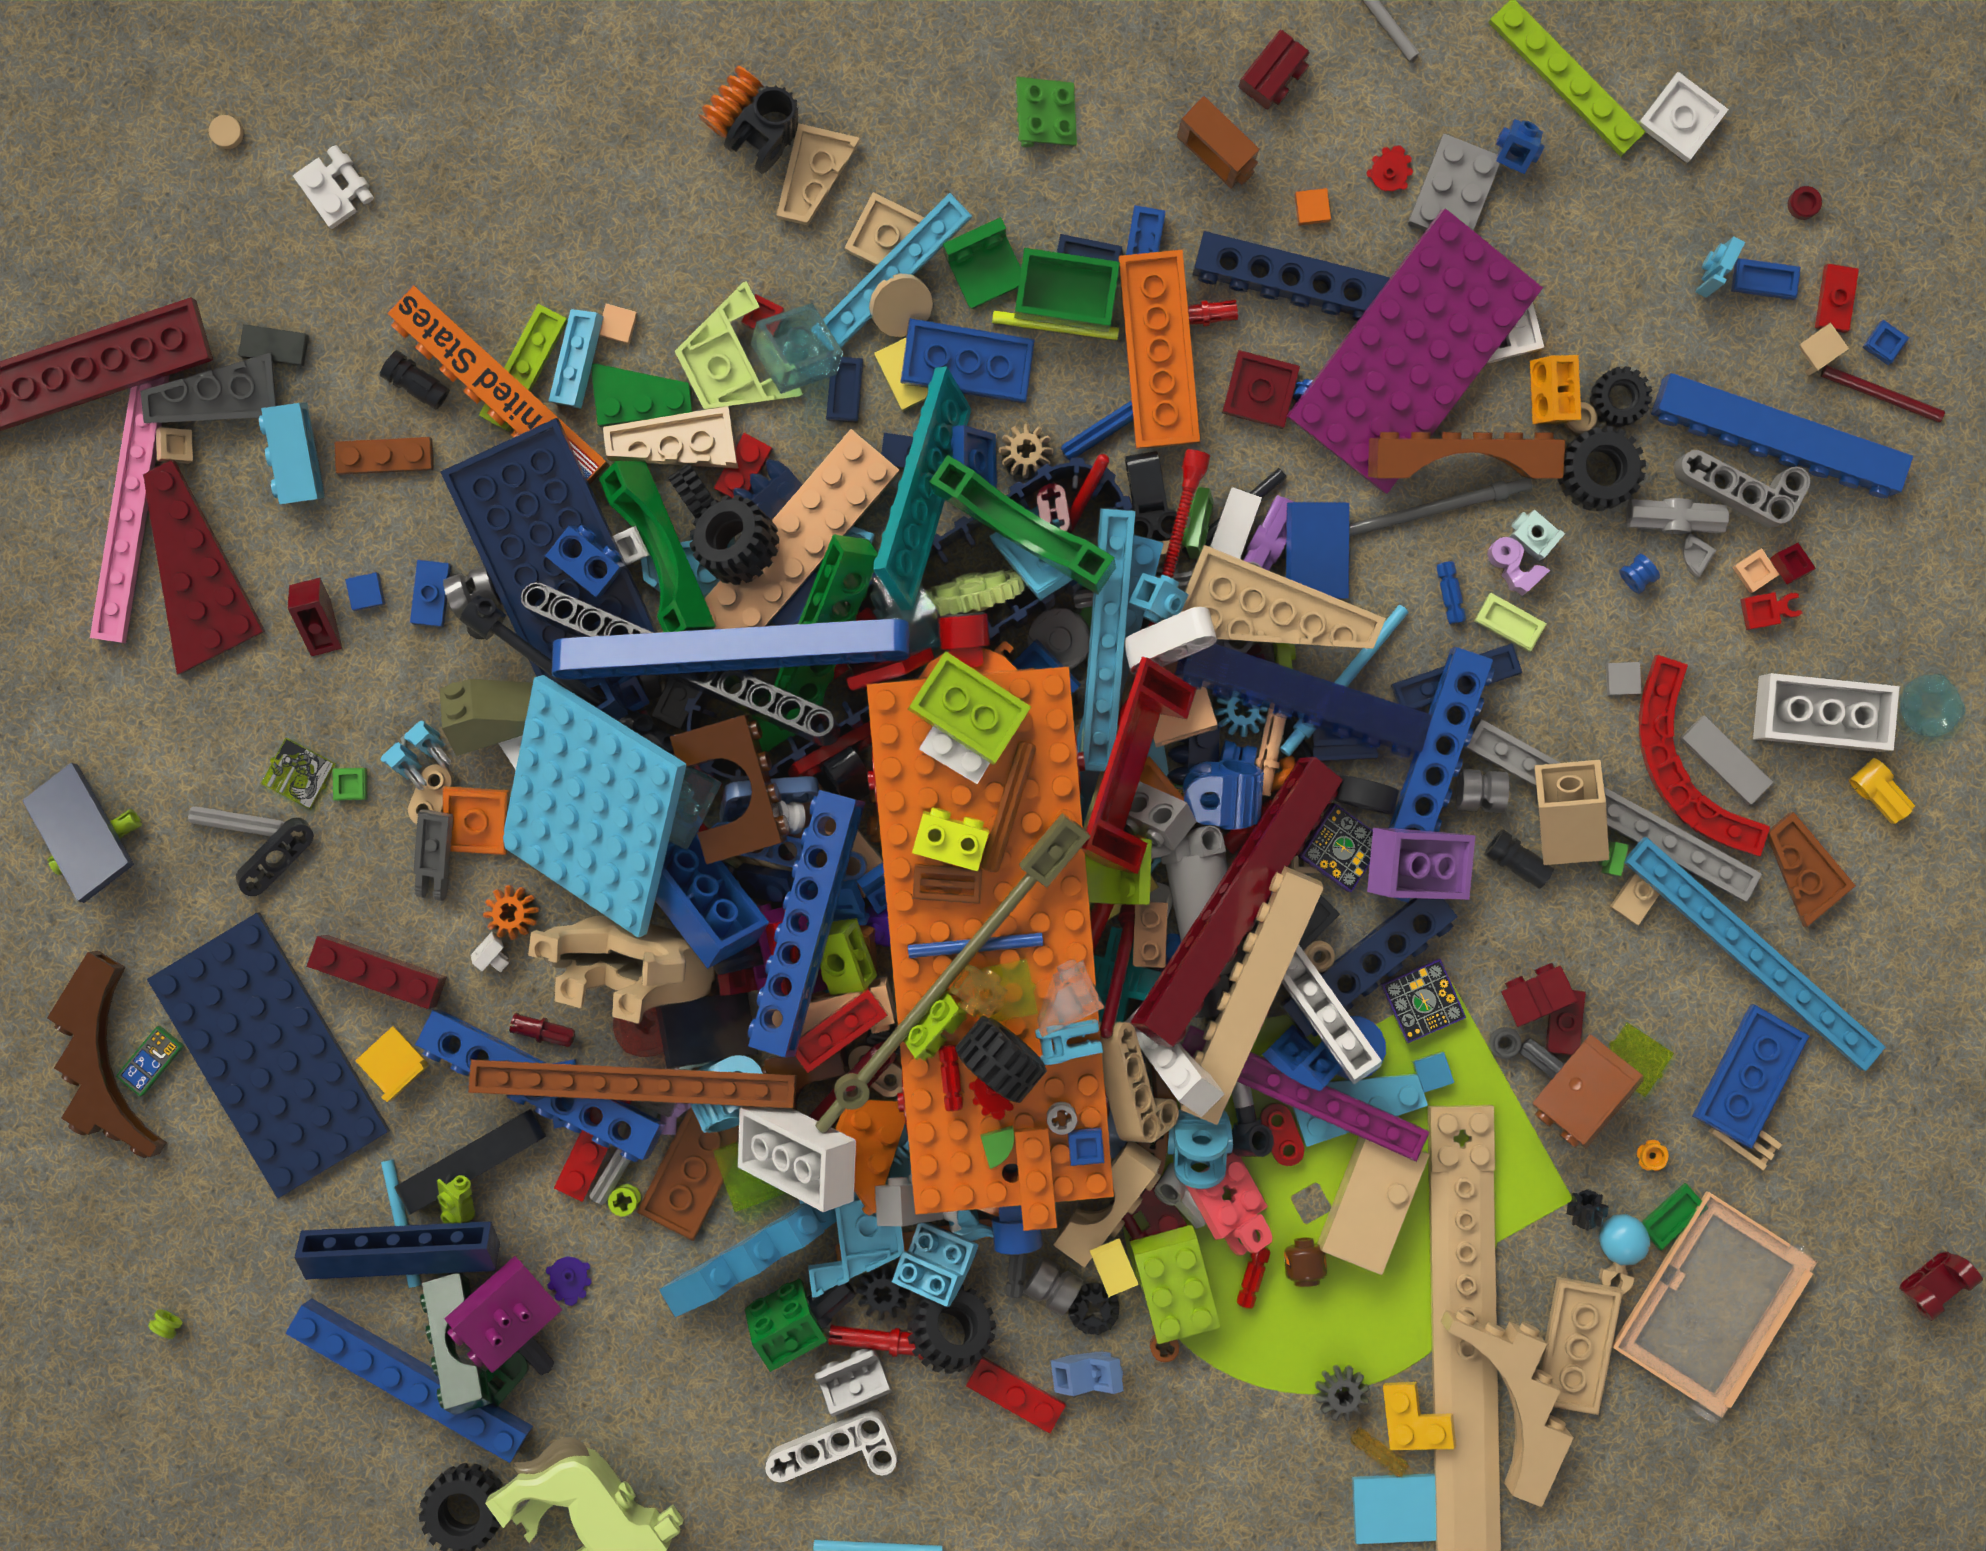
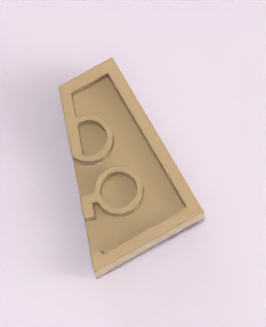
M798 123L777 210V219L808 226L861 142L860 138Z

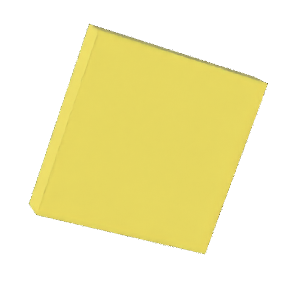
M906 338L874 353L902 412L925 401L928 394V388L900 383Z

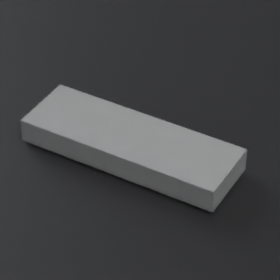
M1705 715L1701 716L1679 738L1747 805H1752L1773 783Z

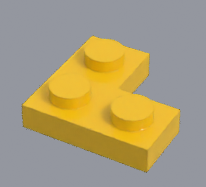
M1393 1382L1383 1385L1390 1450L1455 1449L1456 1438L1453 1413L1421 1414L1417 1382Z

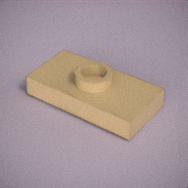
M1633 871L1610 905V908L1633 924L1639 925L1660 894Z

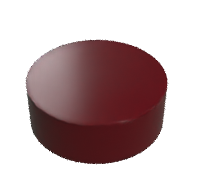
M1802 186L1789 196L1788 210L1797 219H1810L1820 211L1822 197L1815 188Z

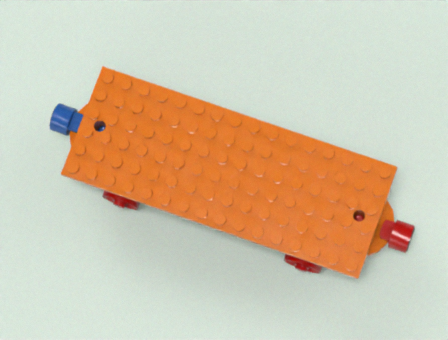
M984 612L946 615L938 618L941 649H949V654L1030 705L1031 708L994 765L989 764L978 784L919 750L932 725L907 710L942 655L929 662L919 678L867 684L873 770L868 771L869 790H875L879 814L898 1025L958 955L909 958L908 945L972 939L1025 876L1026 872L1021 869L1020 862L1056 819L1064 813L1083 828L1080 803V772L1085 771L1084 752H1078L1076 732L1074 730L1069 666L1044 669H1017L1005 656L982 648V646L990 645L988 614H984ZM1020 741L1028 742L1036 746L1034 758L999 871L990 872L982 868V860L1018 743ZM932 807L951 812L950 818L963 821L964 817L975 818L983 821V827L989 829L979 869H982L980 904L912 899L915 864L960 867L912 853L923 811L931 812ZM1081 848L1048 887L1037 881L991 936L998 937L1042 932L1043 946L978 952L946 989L956 1003L961 1002L969 1009V1012L966 1014L967 1019L961 1023L953 1034L945 1030L941 1033L947 1038L942 1046H957L980 1017L985 1016L1001 1023L1040 1057L1043 1054L1040 1039L1036 1038V1029L1049 1025H1064L1096 1019L1099 1023L1085 852ZM921 873V878L975 882V877ZM920 885V891L974 895V889ZM1100 1026L1097 1033L1087 1034L1085 1037L1070 1038L1067 1040V1044L1085 1042L1087 1039L1090 1041H1101ZM1052 1038V1039H1051V1042H1052V1047H1053V1050H1054V1044H1053V1038ZM903 1041L900 1044L903 1092L897 1093L899 1112H904L906 1131L908 1134L915 1215L978 1209L994 1215L992 1218L994 1250L1005 1255H1021L1040 1249L1043 1246L1041 1229L1023 1230L1015 1130L1014 1144L1009 1156L1001 1164L991 1169L987 1161L981 1134L1012 1125L1014 1129L1048 1126L1047 1111L1050 1106L1057 1102L1069 1103L1075 1109L1077 1124L1073 1130L1101 1127L1104 1163L1071 1166L1068 1134H1056L1048 1126L1055 1202L1114 1197L1107 1120L1108 1098L1104 1085L1102 1053L1070 1059L1063 1063L1045 1065L1047 1072L1022 1102L1010 1101L1014 1105V1109L1011 1112L1005 1110V1117L997 1120L993 1119L991 1112L987 1116L982 1115L981 1110L983 1107L973 1104L974 1091L970 1090L968 1086L977 1079V1076L961 1061L959 1056L956 1063L959 1064L961 1092L959 1094H962L963 1108L959 1111H946L944 1096L946 1094L943 1093L940 1068L942 1062L939 1059V1050L934 1054L933 1058L928 1057L926 1061L921 1058L916 1060L905 1042ZM1064 1110L1057 1111V1117L1052 1118V1121L1054 1123L1058 1121L1059 1126H1065L1066 1119L1071 1118V1115L1069 1113L1065 1115Z

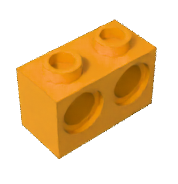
M1551 355L1530 360L1533 424H1562L1581 420L1579 355Z

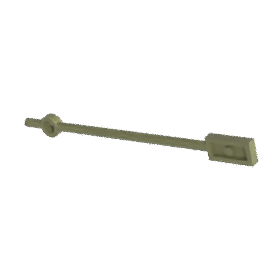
M1064 813L1056 819L1020 862L1021 869L1026 872L1025 876L858 1074L850 1073L838 1079L834 1087L835 1102L815 1124L819 1131L826 1133L845 1109H858L867 1102L869 1098L867 1083L1036 882L1039 881L1045 887H1048L1089 839L1090 835L1084 828ZM856 1086L853 1091H846L847 1087Z

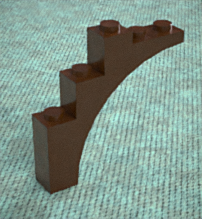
M100 951L87 952L47 1019L55 1023L54 1028L68 1036L74 1035L54 1069L62 1073L61 1077L66 1082L76 1086L81 1085L61 1119L68 1122V1127L77 1134L90 1135L99 1132L102 1128V1133L108 1138L115 1141L122 1140L130 1145V1150L134 1154L143 1158L153 1157L162 1152L167 1142L149 1130L130 1109L117 1086L109 1060L107 1045L108 1014L115 988L126 967Z

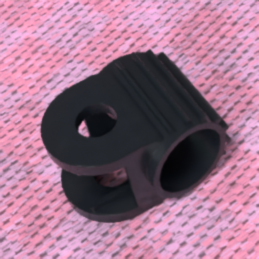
M777 85L774 87L766 86L765 89L759 90L756 97H753V103L742 111L731 126L726 136L724 147L731 152H737L743 143L747 141L759 150L756 154L758 159L755 164V170L761 174L766 173L783 154L785 146L791 145L792 139H795L798 127L797 100L793 99V93H788L785 87L781 89ZM770 112H780L788 118L780 122H772L766 120L763 116ZM759 132L769 138L768 141H765Z

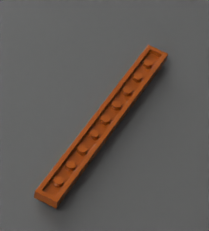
M471 1060L468 1093L795 1108L797 1075Z

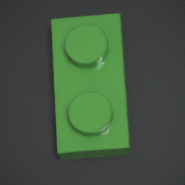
M1198 487L1195 498L1191 501L1192 505H1190L1191 509H1189L1190 513H1188L1189 517H1191L1190 525L1184 529L1185 533H1183L1184 537H1182V545L1186 546L1189 557L1192 559L1199 558L1203 545L1206 544L1214 504L1210 488Z

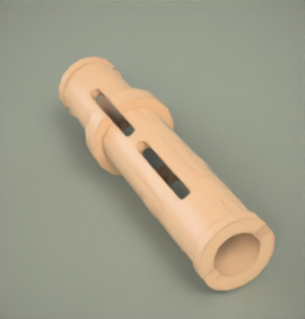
M1272 698L1269 700L1270 704L1259 757L1255 758L1254 763L1257 764V767L1263 769L1262 795L1271 796L1275 770L1280 767V762L1277 761L1290 705L1283 700H1278V704H1275Z

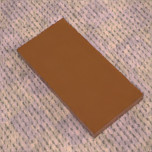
M692 1107L688 1109L637 1213L694 1241L738 1154L739 1125L724 1131L704 1133Z

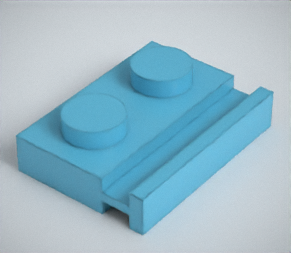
M1733 236L1725 244L1720 243L1714 252H1709L1702 265V269L1706 271L1701 280L1705 282L1696 289L1695 293L1707 298L1725 284L1727 279L1723 277L1732 270L1745 244L1744 241Z

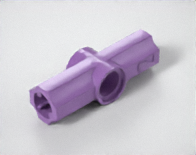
M1279 495L1276 496L1262 525L1259 524L1251 542L1248 544L1246 549L1248 552L1243 561L1256 562L1268 571L1271 565L1276 563L1287 539V503L1293 501Z

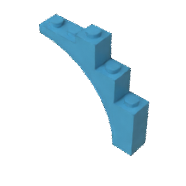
M807 1203L800 1204L741 1242L680 1274L660 1288L659 1291L675 1317L709 1303L739 1282L761 1273L781 1257L805 1247L823 1234L825 1229L837 1221L835 1208L822 1212Z

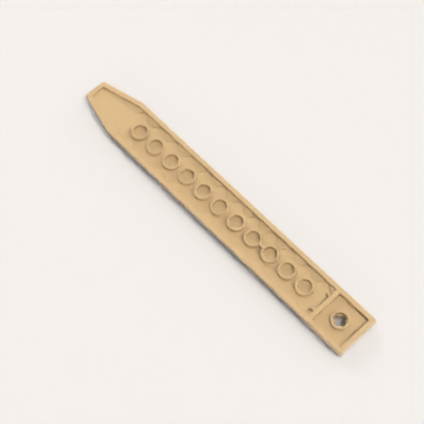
M1428 1106V1131L1430 1132L1428 1135V1153L1430 1154L1428 1159L1433 1414L1453 1413L1456 1438L1455 1449H1434L1436 1488L1435 1545L1436 1551H1501L1498 1369L1489 1358L1472 1344L1449 1333L1441 1323L1445 1310L1456 1314L1458 1310L1474 1316L1476 1318L1475 1322L1485 1326L1487 1322L1497 1325L1494 1106ZM1464 1129L1465 1134L1469 1135V1141L1465 1142V1146L1460 1147L1459 1143L1454 1142L1453 1139L1454 1136L1459 1135L1460 1130Z

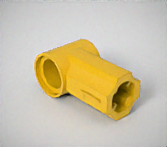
M1873 758L1849 779V783L1861 797L1870 800L1891 824H1896L1906 818L1912 812L1915 805L1893 781L1894 775L1890 769L1880 760Z

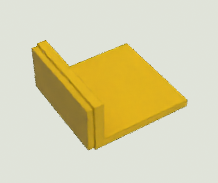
M394 1026L355 1060L385 1093L381 1098L386 1102L396 1098L429 1067L428 1062Z

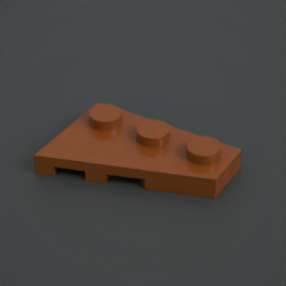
M1789 812L1770 828L1767 838L1803 927H1808L1856 885L1794 812Z

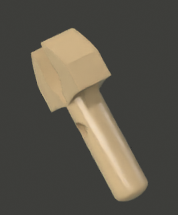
M1613 1262V1265L1607 1269L1601 1268L1599 1273L1601 1285L1611 1286L1612 1278L1618 1274L1620 1278L1618 1287L1623 1290V1294L1633 1287L1635 1278L1628 1275L1626 1265L1621 1266Z

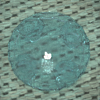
M1942 674L1922 675L1913 679L1904 688L1900 699V712L1905 724L1913 732L1924 737H1939L1950 732L1966 711L1957 688Z

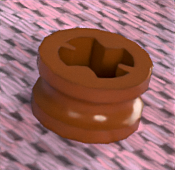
M1152 1336L1150 1349L1156 1360L1170 1362L1177 1357L1179 1353L1177 1339L1169 1341L1173 1349L1171 1352L1167 1350L1168 1354L1164 1355L1156 1347V1336Z

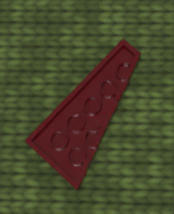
M170 460L144 473L143 478L176 673L180 675L264 633L265 630L176 461Z

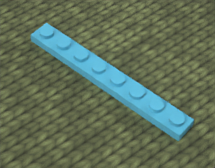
M1100 509L1097 547L1115 557L1116 569L1098 595L1096 593L1093 594L1081 752H1084L1085 770L1090 771L1106 770L1117 735L1135 511Z

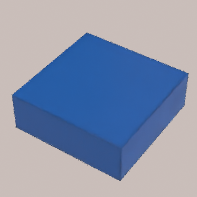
M1882 320L1862 348L1885 364L1890 365L1909 337L1885 320Z
M375 572L345 579L353 611L385 605L379 573Z
M1101 1127L1077 1129L1068 1133L1071 1166L1104 1163Z

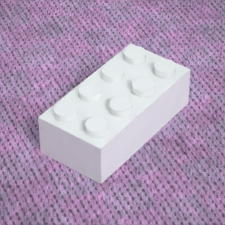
M1773 673L1761 675L1758 679L1753 739L1875 752L1894 751L1900 686Z
M741 1106L739 1110L738 1168L808 1205L826 1212L854 1201L856 1140L831 1127L826 1133H822L815 1126L818 1122L817 1120L792 1108Z

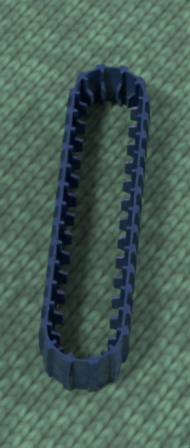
M1072 457L1069 463L1053 467L1046 464L1036 470L1035 477L1025 484L1019 481L1010 486L1006 496L1030 511L1024 498L1047 484H1053V481L1065 478H1072V491L1076 492L1078 479L1085 480L1092 466L1085 464L1083 458ZM1106 467L1091 498L1095 500L1098 495L1105 491L1115 507L1108 509L1133 511L1131 498L1123 496L1120 488L1114 481L1116 475ZM963 516L954 522L955 528L942 536L936 533L928 559L936 554L944 566L947 565L949 562L942 550L962 537L971 549L974 548L976 543L971 537L970 532L983 525V523L973 517L968 519ZM873 573L872 580L868 585L866 598L883 588L890 600L893 599L880 578ZM1072 580L1039 601L1037 599L1021 610L1011 599H1007L1006 604L1011 610L1012 615L994 627L988 622L990 646L1000 641V633L1012 625L1016 629L1023 627L1028 622V615L1038 609L1043 612L1050 610L1055 606V598L1065 592L1073 595L1081 590L1083 585ZM860 605L859 611L861 612L864 610L862 605ZM799 620L792 623L791 625L798 624ZM752 669L739 670L755 677ZM921 673L917 674L911 679L919 678ZM713 674L705 678V681L709 680ZM906 674L901 676L902 679H908ZM699 691L695 698L688 699L685 710L689 713L687 731L700 728L702 714L713 718L717 717V713L705 709L712 698L711 696ZM846 701L842 703L849 718L839 724L840 734L850 727L856 730L865 724L864 719L869 716V705L855 714ZM823 723L818 724L820 733L824 732L826 728ZM792 736L788 737L787 739L794 753L775 765L771 763L772 770L768 771L770 779L783 778L785 768L806 757L822 745L811 741L801 748ZM723 758L699 765L700 771L709 778L721 775L730 778L731 783L749 780L748 775L740 766L736 770L735 776L722 771L720 768L723 765Z

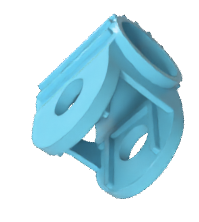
M741 1055L731 1056L722 1061L710 1062L697 1070L763 1074L761 1068L753 1059ZM690 1103L704 1133L724 1131L739 1125V1110L741 1106Z
M1179 1110L1177 1123L1169 1130L1168 1154H1173L1175 1175L1180 1182L1192 1188L1206 1189L1214 1187L1224 1179L1226 1175L1227 1154H1231L1233 1150L1232 1129L1228 1114L1223 1111L1218 1125H1215ZM1195 1163H1204L1209 1169L1205 1172H1196L1191 1166Z

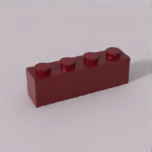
M330 935L317 936L306 966L426 1009L437 1007L447 976Z

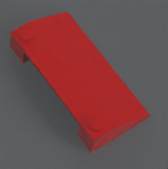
M1141 657L1086 829L1090 837L1081 847L1089 859L1106 867L1134 874L1139 873L1148 843L1125 832L1124 827L1160 714L1187 719L1197 690L1147 657Z

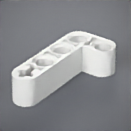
M869 1409L774 1448L768 1456L765 1469L766 1474L771 1480L780 1483L862 1450L871 1471L876 1475L883 1476L891 1473L896 1467L898 1451L882 1413L878 1410ZM868 1420L875 1421L879 1425V1430L875 1433H867L862 1428V1424ZM836 1433H844L848 1436L849 1443L843 1446L837 1445L832 1437ZM807 1445H813L817 1447L820 1454L814 1458L807 1457L803 1453V1448ZM882 1450L887 1451L892 1459L887 1463H880L875 1459V1453ZM794 1451H795V1457H796V1458L792 1460V1457H793V1454H794ZM778 1458H780L782 1463L789 1461L786 1469L783 1470L780 1465L775 1467Z

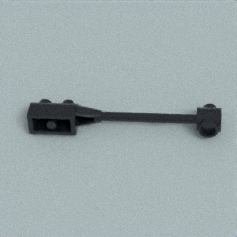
M477 595L468 603L459 620L467 625V632L475 639L488 640L495 634L552 676V660L502 624L506 614L496 607L493 600ZM552 676L594 707H598L608 700L599 696L578 679H559ZM627 708L628 714L618 721L675 756L670 736H674V734L666 733L656 726L650 716Z

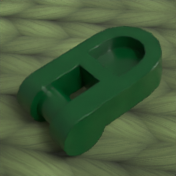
M518 1350L493 1373L489 1369L486 1371L491 1401L496 1407L499 1406L529 1370V1362ZM495 1375L505 1383L502 1388L492 1381Z

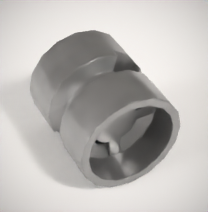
M484 565L469 570V574L466 577L462 574H457L443 579L446 597L457 618H460L465 607L477 595H481L483 598H490L494 601L495 605L501 604V600Z
M1460 770L1456 790L1458 810L1477 811L1480 807H1483L1485 812L1505 813L1509 799V775L1507 772L1488 771L1485 775H1482L1480 770Z
M1044 1256L1030 1276L1023 1293L1037 1302L1046 1300L1047 1308L1063 1316L1075 1300L1083 1280L1069 1271L1061 1273L1060 1265Z

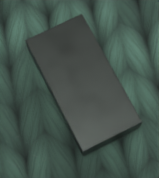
M243 324L238 356L251 359L271 352L272 362L304 367L309 335Z

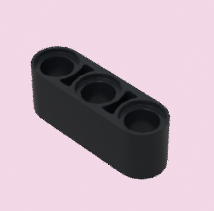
M851 746L846 747L822 763L830 793L855 800H861L870 794L865 766Z

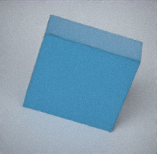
M1444 1052L1412 1061L1424 1093L1454 1083Z

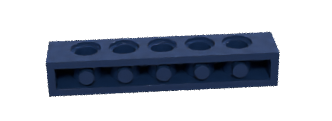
M1207 231L1203 232L1192 275L1199 276L1198 280L1206 284L1215 285L1219 281L1229 284V288L1234 291L1247 292L1248 289L1259 291L1260 296L1266 299L1278 300V297L1291 299L1290 303L1298 307L1308 308L1309 304L1322 307L1321 311L1326 314L1340 315V312L1353 315L1352 319L1355 321L1361 318L1390 279L1387 276ZM1231 258L1236 263V268L1225 270L1220 265V260ZM1255 265L1264 267L1267 276L1263 278L1255 277L1251 273V267ZM1285 273L1295 275L1297 284L1294 286L1286 285L1282 280V275ZM1323 281L1328 287V292L1324 294L1316 292L1313 288V282ZM1344 289H1354L1359 295V300H1347L1344 296Z
M1413 898L1338 957L1333 965L1325 972H1321L1320 975L1348 1012L1354 1006L1351 1001L1360 994L1366 997L1379 986L1377 981L1385 974L1388 977L1396 974L1404 967L1402 963L1404 959L1409 955L1416 957L1429 947L1427 941L1433 936L1441 937L1454 927L1451 922L1458 916L1444 899ZM1418 915L1424 916L1427 920V927L1421 933H1417L1413 928V920ZM1393 935H1398L1402 940V947L1396 953H1392L1387 945L1389 938ZM1372 954L1377 959V967L1373 972L1367 973L1363 969L1362 962L1367 955ZM1348 974L1353 982L1352 987L1347 992H1341L1338 989L1337 981L1342 975ZM1291 995L1279 1004L1304 1036L1307 1037L1312 1034L1315 1037L1318 1035Z

